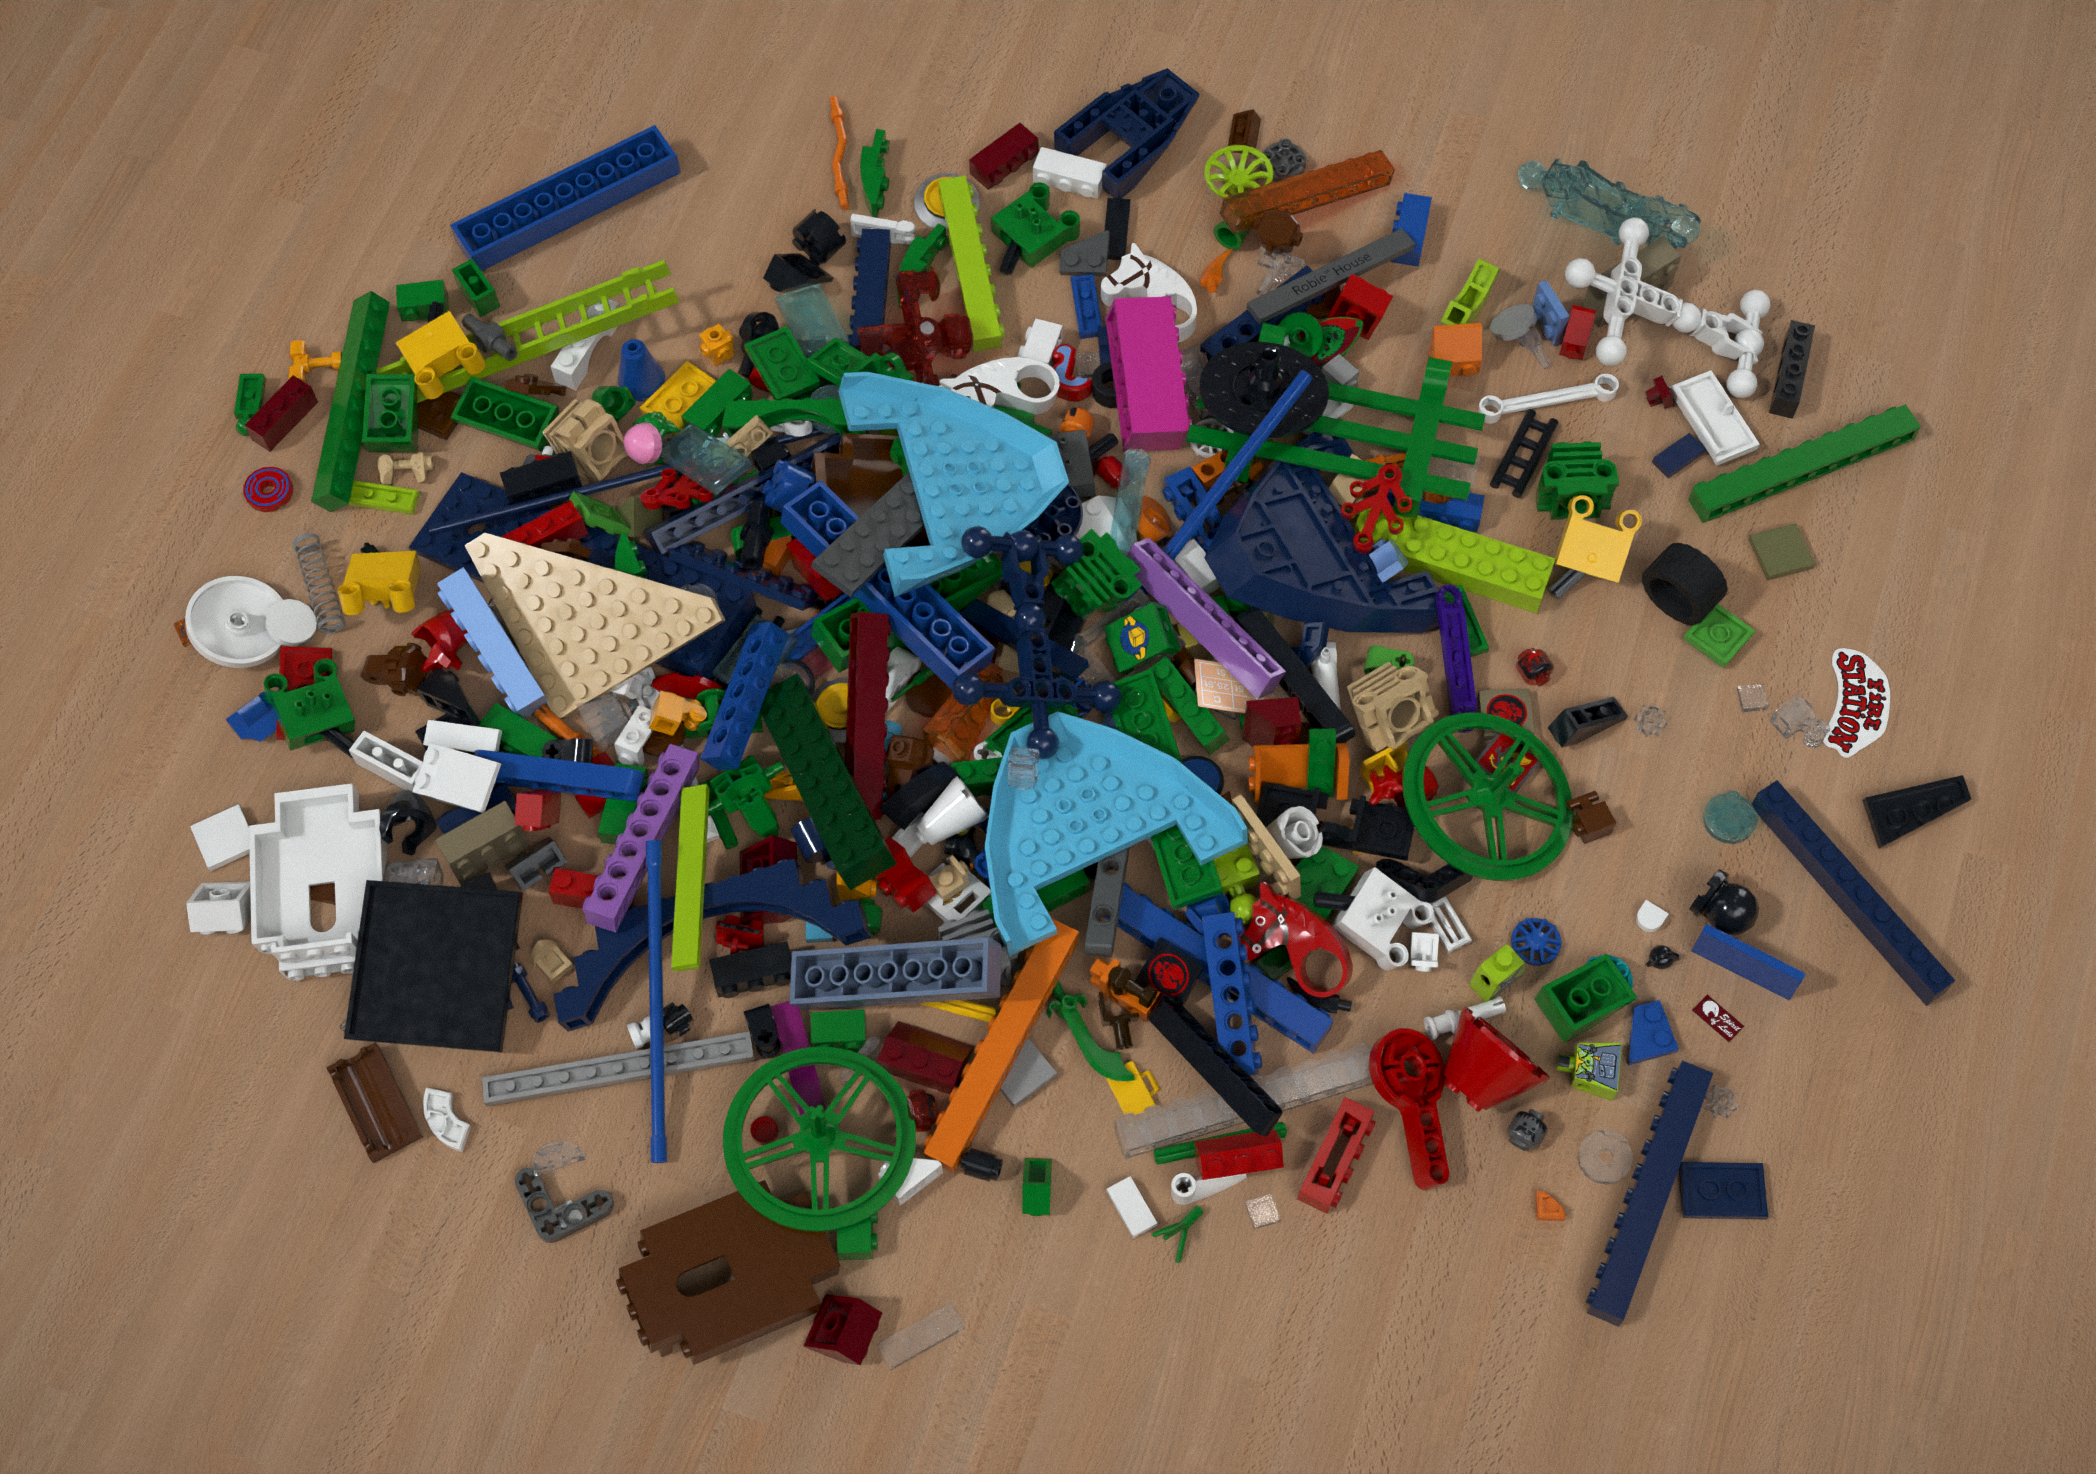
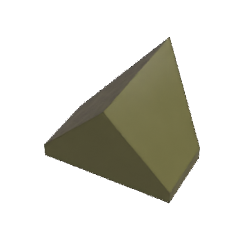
M636 496L631 497L615 508L631 528L627 536L633 538L645 534V530L663 522L662 507L655 510L646 509L641 503L640 498Z

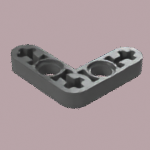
M525 1168L520 1170L515 1177V1185L540 1238L546 1243L557 1242L611 1214L614 1208V1202L610 1194L605 1190H597L555 1210L542 1179L536 1170ZM527 1176L533 1179L532 1185L536 1192L532 1194L524 1184V1178ZM599 1198L606 1201L604 1203L605 1208L601 1210L598 1206L594 1207L597 1205L596 1200ZM537 1199H544L547 1203L545 1209L541 1212L532 1210V1204ZM587 1204L589 1208H592L590 1211L593 1215H588L584 1205ZM573 1210L583 1212V1217L578 1223L568 1221V1215ZM561 1216L567 1226L565 1229H563L558 1219ZM549 1223H551L552 1226H556L555 1228H553L554 1233L552 1235H549L548 1232H544L547 1230L546 1225Z

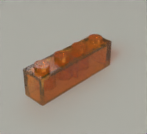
M992 662L977 674L983 682L1003 683V669ZM952 694L923 729L924 741L932 744L934 749L953 760L954 763L969 761L972 751L974 752L979 735L986 725L991 704L996 699L982 698L975 705L965 706L959 704Z

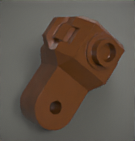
M1286 208L1283 211L1277 209L1265 211L1261 217L1257 216L1253 223L1252 229L1256 230V238L1261 246L1266 249L1268 255L1273 253L1285 258L1288 253H1291L1294 246L1299 247L1303 239L1299 223L1290 215L1289 209Z
M407 643L406 646H395L387 655L367 656L361 672V678L372 684L388 685L392 688V693L398 696H406L407 693H417V688L427 676V673H423L420 669L427 657L423 654L422 648L418 644Z
M893 735L887 749V762L890 766L886 793L889 798L903 785L930 767L934 756L932 744L915 737Z

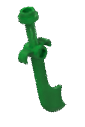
M1058 980L1053 989V993L1058 1001H1052L1046 1010L1047 1016L1050 1018L1054 1012L1052 1009H1056L1058 1017L1066 1020L1086 1060L1099 1074L1115 1081L1134 1080V1075L1126 1069L1121 1060V1052L1106 1051L1094 1042L1076 1008L1077 1002L1081 1004L1082 1008H1085L1087 1004L1086 997L1081 994L1074 996L1066 995Z

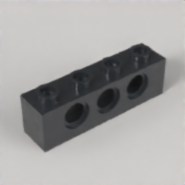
M1791 320L1783 342L1769 409L1770 414L1793 419L1800 403L1815 325Z

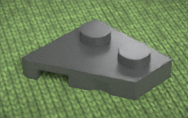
M1103 231L1061 249L1060 275L1080 276L1094 274V276H1107L1110 232Z

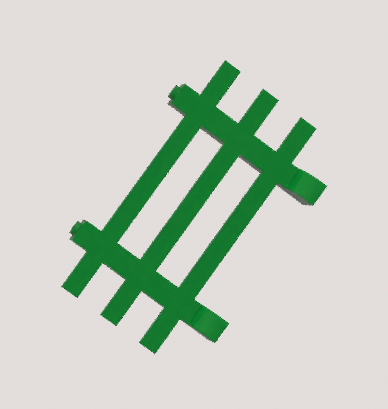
M1263 323L1259 342L1284 345L1287 328ZM1428 357L1419 400L1327 382L1329 400L1415 417L1411 434L1321 416L1316 423L1306 430L1407 451L1403 469L1400 468L1402 472L1400 486L1404 494L1411 498L1412 509L1407 513L1400 512L1397 508V500L1395 499L1393 511L1397 515L1417 519L1423 491L1467 500L1471 483L1427 474L1431 456L1475 465L1478 448L1435 439L1439 422L1482 431L1486 414L1443 406L1452 361ZM1199 395L1197 408L1206 409ZM1190 424L1186 441L1229 450L1225 461L1226 469L1250 436L1236 431L1230 433ZM1266 440L1235 481L1248 482L1255 456L1368 480L1376 477L1379 469L1384 465ZM1387 473L1385 476L1387 478H1392L1394 474ZM1402 502L1400 505L1402 507H1407L1409 503Z

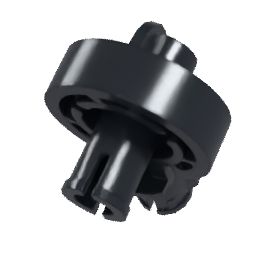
M752 312L746 316L739 328V335L743 340L741 349L744 357L738 374L742 377L749 378L754 368V364L744 349V344L779 329L778 322L773 314L768 312Z

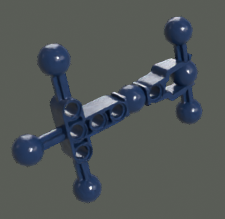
M981 526L970 527L964 532L961 539L962 549L969 557L977 559L987 556L990 551L1005 552L1002 555L1003 579L1009 583L1011 589V597L1015 605L1014 610H1017L1014 622L1016 628L1020 631L1016 634V637L1019 638L1017 642V656L1020 677H1016L1008 683L983 682L978 675L970 672L960 674L952 684L953 697L959 704L965 706L975 705L982 698L1000 699L1004 705L1009 707L1032 708L1034 730L1027 737L1026 745L1029 753L1034 758L1041 760L1049 759L1059 749V739L1057 734L1049 728L1047 709H1060L1068 703L1091 704L1099 712L1108 713L1117 709L1122 698L1118 686L1110 681L1098 682L1093 688H1076L1070 680L1053 679L1049 638L1046 634L1047 628H1044L1047 617L1045 611L1041 608L1044 605V600H1042L1044 596V577L1049 573L1046 556H1053L1061 565H1073V563L1079 562L1083 556L1084 548L1082 542L1071 534L1060 535L1055 541L1042 540L1039 534L1035 536L1027 530L1016 531L1013 534H1009L1006 531L1003 537L992 536L986 528ZM1031 560V574L1021 570L1019 562Z

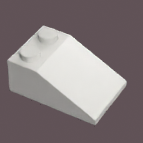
M429 743L412 792L438 802L484 813L501 764Z

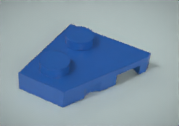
M1660 1000L1635 1006L1632 1012V1029L1630 1031L1627 1064L1632 1065L1677 1053L1679 1047Z

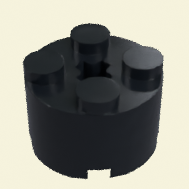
M813 209L793 228L794 239L792 243L799 251L803 250L809 256L811 262L820 266L826 263L846 244V238L844 234L840 236L838 233L840 227L834 219L823 211L816 213V209Z

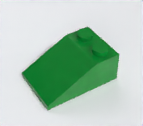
M367 374L362 443L368 452L417 453L418 410L415 374Z
M1605 954L1544 985L1534 1000L1563 1043H1566L1590 1030L1635 1001L1638 997L1609 955Z

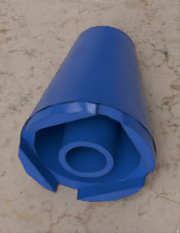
M632 339L625 342L621 349L618 386L622 388L625 385L630 390L635 401H643V399L652 396L665 383V374L645 344L640 340Z

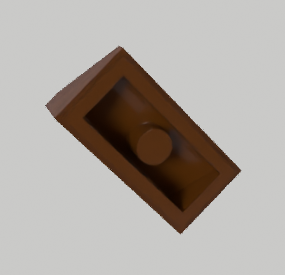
M1254 109L1233 114L1228 146L1245 145L1256 149L1261 119ZM1234 151V153H1242V152H1243V151Z

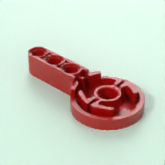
M1409 1028L1395 1029L1380 1037L1373 1045L1369 1056V1072L1372 1082L1381 1097L1397 1108L1402 1115L1415 1184L1422 1190H1430L1446 1183L1450 1175L1436 1102L1442 1097L1440 1094L1445 1084V1066L1439 1050L1427 1036ZM1405 1060L1412 1065L1414 1077L1405 1071Z

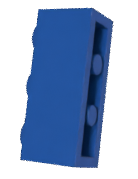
M1404 193L1403 202L1398 201L1396 215L1400 216L1399 220H1394L1392 233L1402 228L1414 241L1415 248L1391 260V262L1419 267L1432 197Z

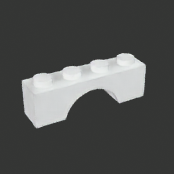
M608 299L611 310L619 308L617 302ZM602 302L591 305L587 310L589 319L605 313ZM617 327L563 347L550 366L555 382L576 391L588 373V364L594 347L602 337L606 335L611 337Z

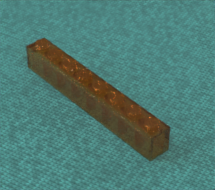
M1382 150L1369 152L1363 156L1349 158L1336 164H1329L1326 167L1310 170L1297 176H1290L1287 179L1271 182L1265 186L1251 188L1235 195L1231 194L1224 198L1219 214L1234 234L1252 228L1256 217H1261L1268 210L1277 209L1283 211L1286 208L1289 209L1290 215H1295L1388 186L1391 183L1395 168Z

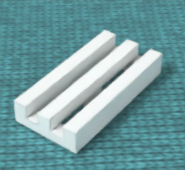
M1446 896L1430 903L1453 942L1452 944L1450 943L1434 916L1429 924L1434 932L1439 934V940L1447 954L1452 953L1455 949L1462 948L1465 944H1471L1472 939ZM1440 905L1445 909L1462 939L1458 940L1449 922L1440 910Z

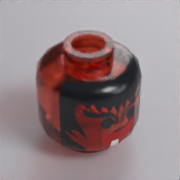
M1529 648L1517 657L1516 669L1526 684L1542 686L1550 681V675L1554 670V666L1543 650Z
M921 1089L909 1092V1096H907L908 1117L915 1121L916 1132L930 1130L938 1118L935 1097Z

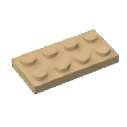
M1240 794L1232 799V805L1247 827V847L1250 852L1260 857L1262 868L1267 875L1272 874L1276 879V887L1282 895H1287L1294 899L1301 897L1300 874L1244 797Z

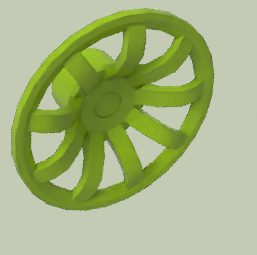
M1232 145L1219 149L1209 157L1205 165L1204 177L1210 190L1219 197L1236 202L1249 201L1261 196L1268 190L1273 181V167L1270 160L1261 151L1245 145ZM1243 151L1239 167H1236L1231 152ZM1251 153L1257 156L1258 159L1254 160L1246 169L1245 165L1248 154ZM1224 154L1230 169L1216 159ZM1260 164H1265L1267 172L1259 171L1252 173ZM1211 166L1217 167L1223 174L1210 175ZM1257 178L1267 179L1263 187L1254 182V180ZM1221 180L1225 184L1218 190L1212 181ZM1249 187L1257 191L1251 195L1244 196L1249 191Z

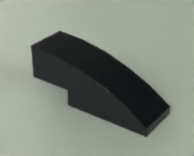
M942 761L903 785L879 809L901 829L905 830L921 811L925 814L955 777L958 776L960 778L961 776Z

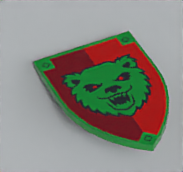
M1334 317L1320 321L1319 323L1323 331V342L1319 351L1310 359L1322 369L1324 365L1338 354L1343 357L1359 338L1364 325L1363 321L1351 317ZM1303 331L1299 332L1298 337L1304 339L1305 333Z

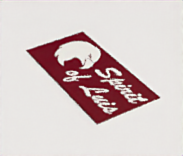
M1708 994L1692 1010L1728 1042L1744 1027Z

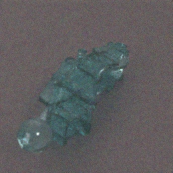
M1556 158L1549 170L1546 171L1542 163L1533 160L1526 161L1519 168L1517 174L1518 182L1522 187L1534 190L1542 186L1550 206L1553 207L1550 213L1552 218L1558 219L1559 216H1562L1586 227L1593 228L1607 234L1617 245L1621 244L1619 229L1622 223L1633 217L1640 218L1647 223L1649 227L1647 245L1664 237L1675 249L1677 247L1685 248L1686 245L1693 243L1699 236L1701 219L1697 214L1689 211L1686 204H1679L1677 206L1665 201L1663 196L1656 195L1655 198L1629 191L1623 182L1617 181L1614 184L1601 176L1589 166L1587 161L1580 160L1577 166L1562 164L1561 160Z

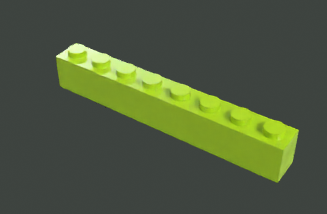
M966 175L938 180L939 195L973 352L1001 347V338L1005 337L1003 323L999 324L997 319L1000 317L999 304H994L993 297H996L994 283H989L988 277L992 276L990 264L985 263L984 257H987L986 245L981 243L979 238L983 237L981 223H976L975 220L978 217L976 203L972 204L971 198H974L972 184L967 183Z

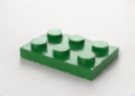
M788 326L744 344L745 351L774 400L792 399L820 386V380L816 373L806 367L807 358Z

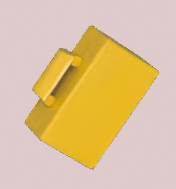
M1133 1061L1124 1064V1066L1134 1075V1080L1115 1081L1106 1078L1128 1122L1157 1109L1152 1096L1161 1090L1152 1072L1145 1071L1139 1073ZM1145 1076L1148 1077L1154 1088L1150 1092L1143 1080Z

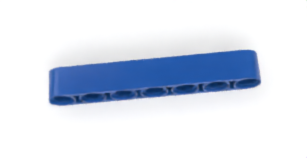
M476 750L474 752V756L501 764L495 783L500 785L506 783L508 786L637 801L644 778L642 772L630 768L487 750Z

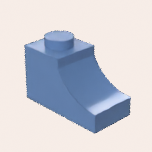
M1383 538L1375 543L1373 551L1369 554L1377 569V575L1382 582L1403 570L1409 563L1392 538L1387 542Z

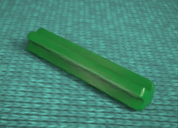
M707 780L700 784H707V786L710 789L709 804L712 802V800L717 798V795L710 784L711 780ZM722 809L711 814L725 848L732 849L736 847L738 841L725 810Z

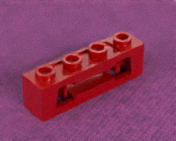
M1344 1097L1304 1180L1297 1200L1328 1214L1331 1206L1337 1207L1343 1194L1338 1190L1342 1182L1346 1184L1349 1182L1354 1170L1350 1165L1354 1158L1359 1160L1365 1147L1364 1144H1361L1364 1135L1370 1137L1376 1121L1372 1120L1374 1110ZM1344 1120L1346 1123L1341 1134L1350 1137V1140L1334 1172L1333 1184L1329 1189L1326 1187L1331 1177L1322 1172L1339 1139L1340 1126ZM1354 1128L1358 1129L1355 1136L1352 1135ZM1320 1175L1317 1184H1314L1316 1176Z

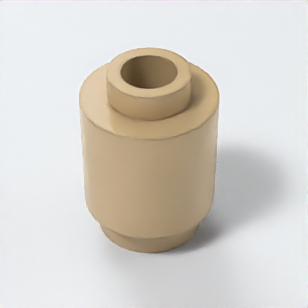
M995 590L987 598V605L1014 619L1017 610H1014L1015 605L1012 597L1005 590Z

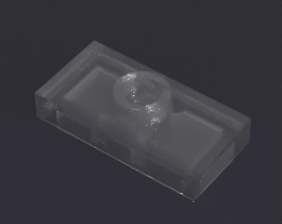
M874 1035L871 1036L858 1054L874 1060L881 1052V1040ZM847 1068L844 1069L840 1074L842 1086H845L855 1071Z

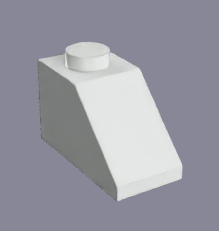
M913 1158L908 1176L893 1199L899 1206L904 1204L943 1173L942 1164L938 1160ZM885 1163L880 1168L881 1172L878 1173L879 1180L888 1169L889 1163Z

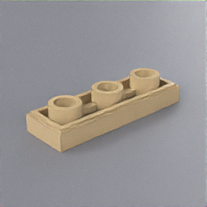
M756 415L702 463L712 474H714L715 469L718 467H727L731 471L748 457L751 451L757 449L774 433Z

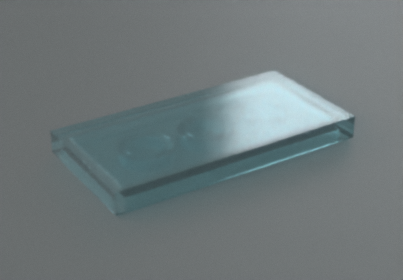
M820 284L775 296L776 304L789 330L807 359L835 337L849 345V340Z
M692 423L662 446L659 459L715 495L753 466L750 459Z

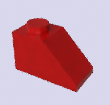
M1576 305L1572 306L1559 355L1569 359L1583 360L1596 310Z

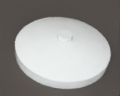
M227 576L212 580L199 588L188 603L185 616L187 636L193 647L202 656L216 664L231 668L257 666L273 658L280 651V647L283 646L270 637V633L265 627L268 610L273 604L283 599L270 586L253 578Z

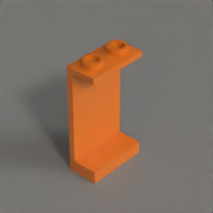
M1336 743L1333 787H1335L1337 800H1347L1350 758L1347 743ZM1308 744L1254 746L1253 756H1249V772H1253V776H1248V791L1253 792L1254 802H1260V789H1263L1264 782L1295 788H1306Z

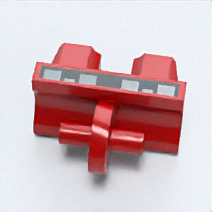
M729 914L725 917L724 921H717L715 926L717 930L716 943L722 944L723 947L731 948L730 954L738 953L740 950L747 951L764 947V926L762 921L752 920L748 927L742 926L737 916Z

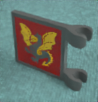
M1498 732L1475 761L1487 775H1492L1516 740ZM1521 743L1518 745V747L1516 748L1510 759L1507 761L1501 772L1510 763L1516 761L1517 757L1519 756L1520 752L1524 747ZM1529 750L1520 763V766L1524 768V772L1508 787L1509 791L1516 793L1540 764L1539 760ZM1462 776L1461 779L1465 781L1467 784H1469L1467 780Z

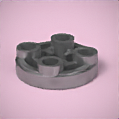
M1281 139L1278 143L1271 144L1262 152L1272 164L1274 182L1290 183L1298 180L1305 172L1307 157L1302 149L1292 144V141L1289 139ZM1260 164L1261 170L1267 172L1265 164Z

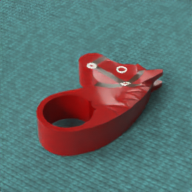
M1266 881L1260 883L1261 898L1251 905L1253 907L1252 922L1244 934L1240 936L1241 944L1246 945L1248 960L1262 955L1266 948L1270 949L1283 944L1287 947L1296 979L1305 992L1315 997H1329L1342 990L1351 979L1353 964L1348 948L1340 934L1326 919L1307 905L1289 896L1277 894ZM1319 947L1332 952L1341 962L1342 978L1334 988L1327 989L1316 986L1306 973L1307 958L1312 951L1318 950Z

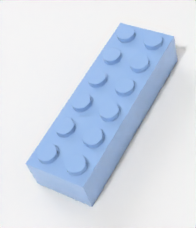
M461 568L438 582L437 584L441 589L437 592L439 597L449 610L454 609L451 616L462 631L467 630L468 633L464 634L470 646L475 652H481L477 657L488 673L493 671L495 674L491 679L502 694L507 693L508 697L504 698L511 711L517 715L520 713L525 719L535 713L538 708L541 709V705H548L547 701L549 700L540 689L526 663L465 568Z

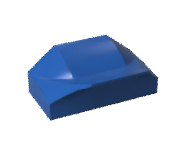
M264 691L225 719L240 739L249 738L261 742L275 732L277 726V717L272 705L266 701Z

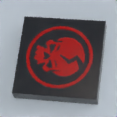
M1160 937L1135 982L1143 988L1150 985L1160 992V997L1162 994H1167L1184 1005L1206 965L1163 937Z

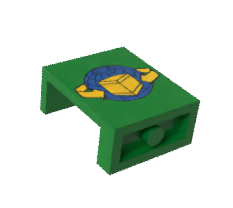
M1151 602L1104 627L1106 643L1111 648L1114 657L1113 664L1121 674L1132 676L1136 674L1135 666L1161 653L1173 655L1181 651L1166 606L1163 604Z

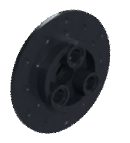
M1248 342L1226 348L1212 357L1202 371L1199 390L1205 408L1218 422L1233 431L1251 436L1301 370L1306 371L1311 375L1312 381L1268 437L1279 438L1300 433L1319 420L1328 403L1329 387L1326 377L1319 366L1303 353L1276 343Z

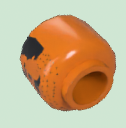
M1069 409L1060 425V432L1085 429L1088 439L1094 427V418L1086 409Z

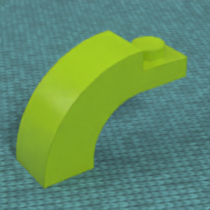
M1478 258L1466 284L1459 295L1450 301L1440 322L1446 325L1471 324L1492 292L1491 288L1501 268Z

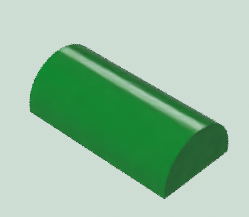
M470 377L450 418L456 423L542 452L544 446H550L542 431L560 413L556 405L518 392L505 390L503 387Z

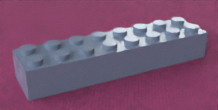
M989 937L792 951L790 1005L803 1010L1000 998L1001 944Z

